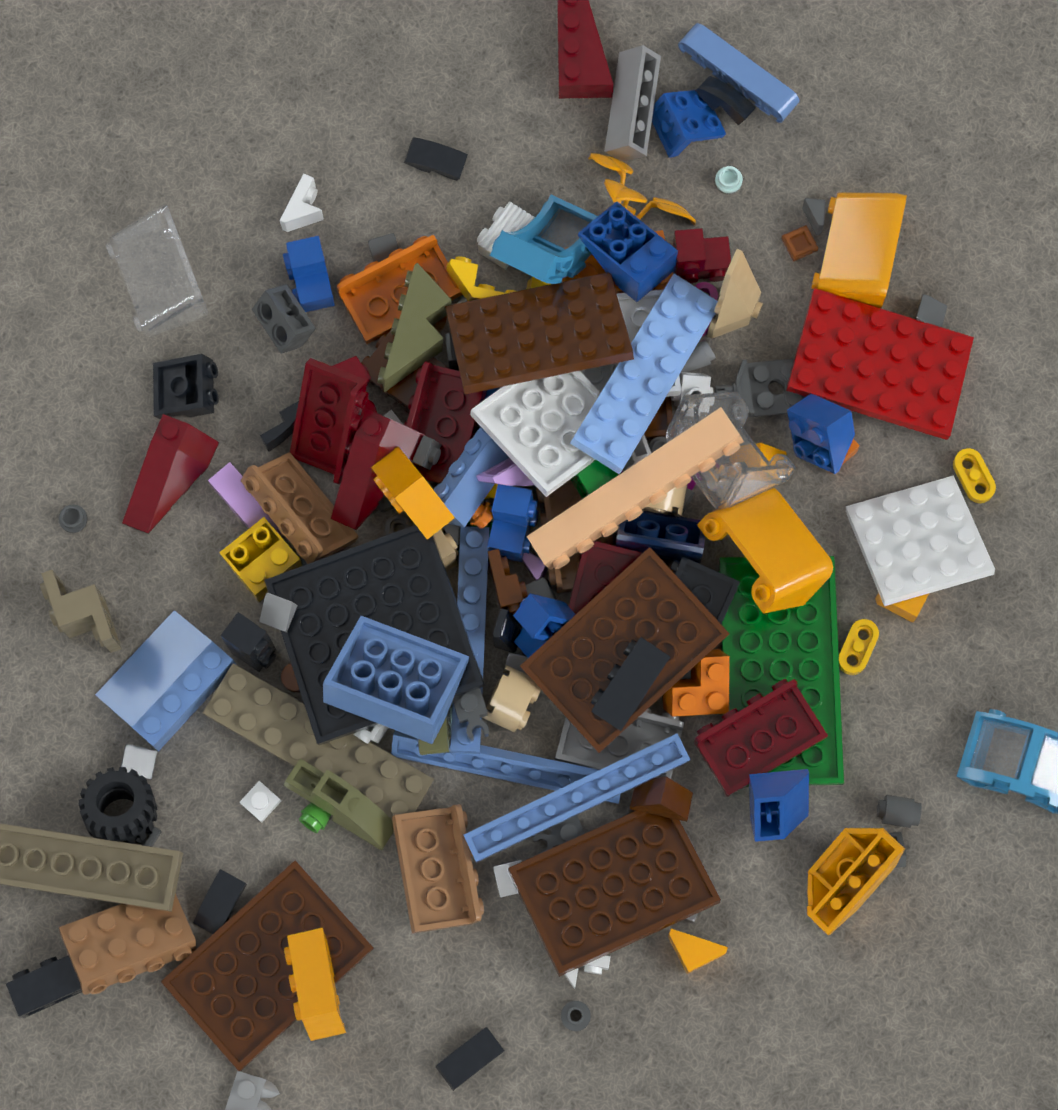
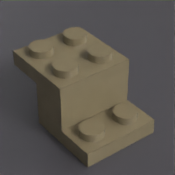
M53 570L41 573L44 583L40 584V588L45 600H49L53 608L49 610V615L54 627L57 626L60 633L64 632L69 638L92 631L95 640L99 641L101 647H106L111 653L122 649L105 597L95 584L67 594L63 581Z

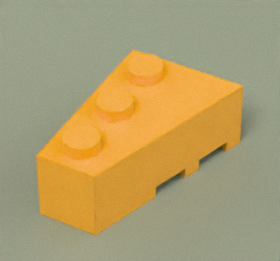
M399 446L371 467L377 475L373 480L399 514L405 511L426 539H429L455 518Z
M323 928L288 935L289 947L284 948L287 965H292L294 974L289 975V982L292 993L297 992L298 1002L293 1003L296 1020H302L311 1041L346 1033L345 1025L340 1016V1001L336 993L335 976Z

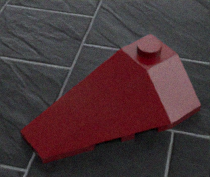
M366 409L353 439L330 519L357 530L379 505V501L384 496V493L373 480L377 475L371 467L398 446L412 462L424 434Z
M163 414L149 445L122 524L149 534L171 510V507L190 489V486L208 469L219 442L192 425Z

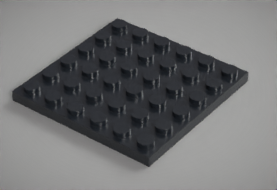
M416 525L264 580L268 593L298 605L287 632L281 631L318 745L378 725L376 722L323 702V682L360 616L469 656L454 697L485 686L435 537L433 535L426 539Z

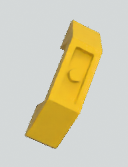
M458 256L455 259H450L447 263V272L467 301L516 292L515 290H506L505 293L495 291L494 286L479 284L478 287L474 286L478 264L471 263L472 260L469 258ZM532 276L527 282L526 289L550 284Z

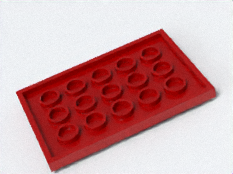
M814 288L786 391L805 397L814 394L848 410L948 440L951 436L974 337Z

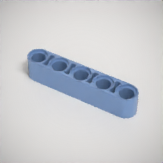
M696 23L678 44L681 52L690 54L693 61L704 69L706 67L713 71L712 74L715 77L731 84L747 99L750 98L754 101L755 106L767 115L772 114L776 117V121L782 123L800 102L799 97L792 89L702 24Z

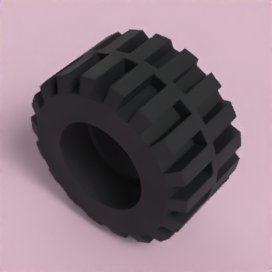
M111 767L107 768L108 772L102 774L101 771L96 773L95 780L90 778L86 782L88 788H82L80 793L82 799H79L80 814L89 835H93V838L130 844H136L135 840L138 838L141 841L146 838L145 832L153 830V822L157 821L158 816L156 812L158 810L157 804L147 779L143 775L139 776L138 772L133 769L127 772L126 767H119V771H114V768ZM128 799L134 802L132 807L120 816H107L103 814L106 807L113 801Z

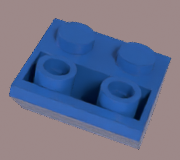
M810 394L787 409L789 428L794 445L793 450L796 457L836 474L839 472L855 436L852 412L842 406Z
M808 769L749 774L750 821L755 842L785 839L809 816Z

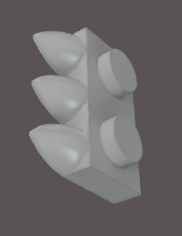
M237 1071L225 1110H272L265 1102L261 1101V1098H272L280 1093L277 1087L267 1079Z

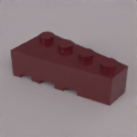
M557 0L559 99L612 98L614 84L589 0Z

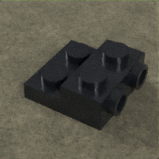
M204 354L153 363L154 417L161 419L162 415L165 414L170 417L186 415L190 418L214 413V405H217L219 402V396L213 379L218 376L216 363Z

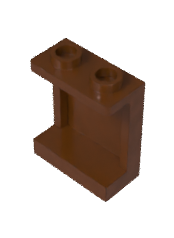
M391 331L388 335L383 334L376 343L375 352L371 357L366 356L361 362L369 371L371 377L369 382L381 391L383 384H379L377 381L380 368H386L388 359H384L387 343H393L395 335L391 334ZM434 357L428 361L435 366L447 368L446 365ZM419 368L384 392L403 405L407 413H410L408 409L409 400L412 395H415L417 388L416 375Z

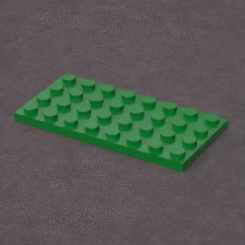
M829 556L833 564L831 576L805 605L764 614L754 602L751 593L754 582L760 576L747 558L720 557L719 572L740 581L721 624L729 633L722 640V651L729 656V711L737 708L738 711L748 706L746 702L760 693L764 697L773 692L771 687L785 678L788 682L795 679L798 683V689L828 737L770 772L808 769L809 785H843L844 768L834 556Z

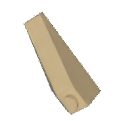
M736 249L725 274L719 294L720 297L714 310L716 317L715 319L712 318L707 337L712 339L749 325L752 317L758 318L763 303L759 302L761 290L743 251Z

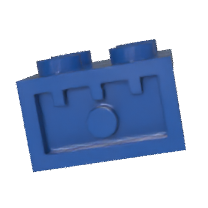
M695 90L664 93L654 103L652 123L669 158L678 156L691 142L718 139L726 135L715 110L713 111Z

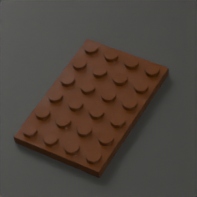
M610 273L445 306L464 394L634 359L633 349Z
M649 547L522 663L520 667L596 751L600 753L725 639L729 633ZM640 637L669 655L670 659L622 731L591 712L594 705L590 702L599 688L605 691L611 681L607 679V676L615 664L622 666L627 656L623 652L631 640L634 639L638 642Z
M634 811L508 868V873L559 977L717 905L721 901L680 820L641 811Z
M295 860L168 974L161 983L235 1068L241 1072L296 1021L293 1003L298 1002L297 992L292 993L289 982V975L294 974L292 965H287L284 948L289 947L288 935L323 928L328 942L335 984L374 948Z

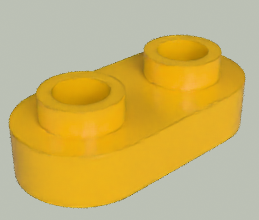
M971 448L962 449L953 460V469L968 498L975 503H985L995 493V481L978 451ZM962 462H971L972 468H964ZM975 486H982L985 492L983 494L977 493Z
M858 620L849 630L839 653V668L845 674L857 675L861 673L869 661L879 637L878 627L871 620ZM866 631L868 639H860L858 632ZM849 656L855 657L857 664L854 666L849 665L847 658Z

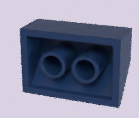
M643 511L634 520H625L619 524L616 546L644 553L650 547L662 560L675 559L679 561L681 556H684L697 563H701L705 535L697 526L701 520Z

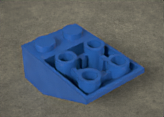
M615 202L578 233V237L605 272L611 274L616 286L636 302L641 300L676 269L678 250L619 202Z

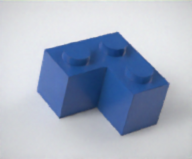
M319 236L287 242L288 253H284L283 258L289 280L295 279L296 288L291 289L292 293L303 310L309 312L335 306Z
M498 484L492 507L493 524L487 545L488 551L499 549L501 557L506 556L509 560L523 562L524 553H530L532 544L526 536L529 535L531 526L536 527L539 510H536L537 501L533 500L532 490Z
M530 593L521 602L519 609L513 615L523 626L514 642L529 658L576 614L564 601Z

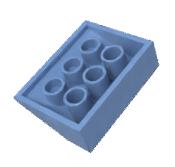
M174 610L95 695L151 746L159 751L219 687L233 663L236 665V663L213 641Z
M360 616L323 682V702L433 744L444 723L468 663L469 656Z

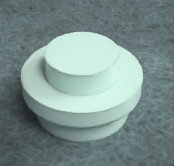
M732 166L721 168L715 177L717 188L724 193L738 191L743 181L741 172Z

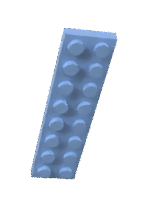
M673 274L631 342L634 359L618 363L570 444L620 474L714 317V310L718 301L681 277Z

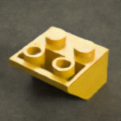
M265 517L219 552L258 602L263 600L266 593H268L264 580L303 566L300 558Z

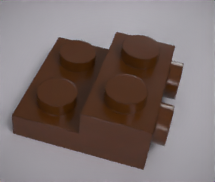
M499 549L487 551L500 609L508 610L514 615L519 609L521 602L528 597L525 582H519L517 574L510 575L507 557H501Z

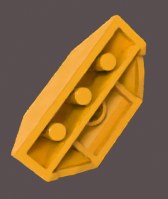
M845 828L808 870L807 915L827 935H831L864 904L891 873L905 848L884 828Z

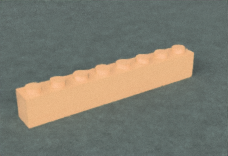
M720 407L526 537L546 567L550 570L553 568L559 569L565 566L570 561L569 557L578 551L583 553L593 547V541L602 535L603 537L610 536L618 530L619 524L625 520L631 521L640 516L643 512L642 509L650 503L652 505L658 504L667 497L666 493L673 488L679 489L687 485L691 481V476L697 472H706L723 455L730 456L740 449V444L744 441L722 407Z

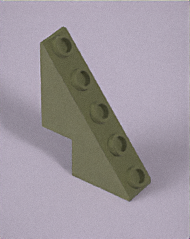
M418 263L414 265L413 271H407L404 284L405 287H408L407 294H401L398 310L402 312L400 319L394 318L391 334L395 335L393 343H387L384 359H388L386 368H380L377 383L383 384V392H386L417 370L424 362H428L442 352L444 338L433 325L447 316L445 306L451 305V299Z

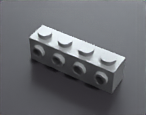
M644 45L619 52L604 152L623 162L647 156L661 56Z

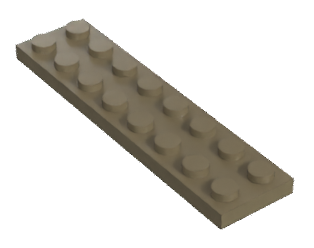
M234 663L203 712V715L295 767L299 759H302L323 773L326 770L331 771L370 799L391 820L392 816L397 814L416 812L434 781L430 776L371 742L365 743L356 737L354 733L318 745L303 703Z
M0 824V885L172 912L183 852Z

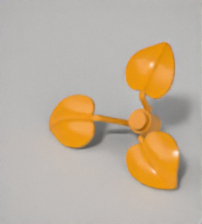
M591 153L589 160L593 159L598 164L617 171L620 175V183L605 179L604 185L613 202H619L635 215L636 210L628 206L629 201L646 203L647 198L641 193L625 186L626 173L633 174V169L617 158ZM653 197L652 201L636 216L641 220L651 208H659L663 211L688 218L694 226L696 224V220L685 208L670 200Z

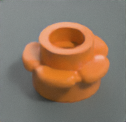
M485 502L483 505L480 504L471 517V525H476L482 529L491 521L493 515L489 502Z

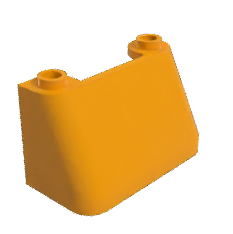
M838 192L836 198L831 197L827 213L832 214V221L820 273H814L811 289L816 288L882 308L890 282L907 195L899 193Z
M775 488L758 489L708 513L697 524L702 533L712 541L722 540L728 534L760 577L754 582L751 593L754 602L763 614L805 605L832 574L833 564L830 557Z

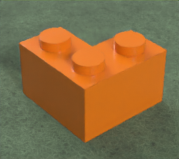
M720 649L711 650L691 669V679L679 680L663 694V709L672 717L725 714L729 712V656Z

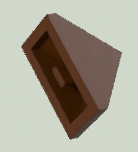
M668 777L653 778L634 787L630 809L687 822L693 792Z

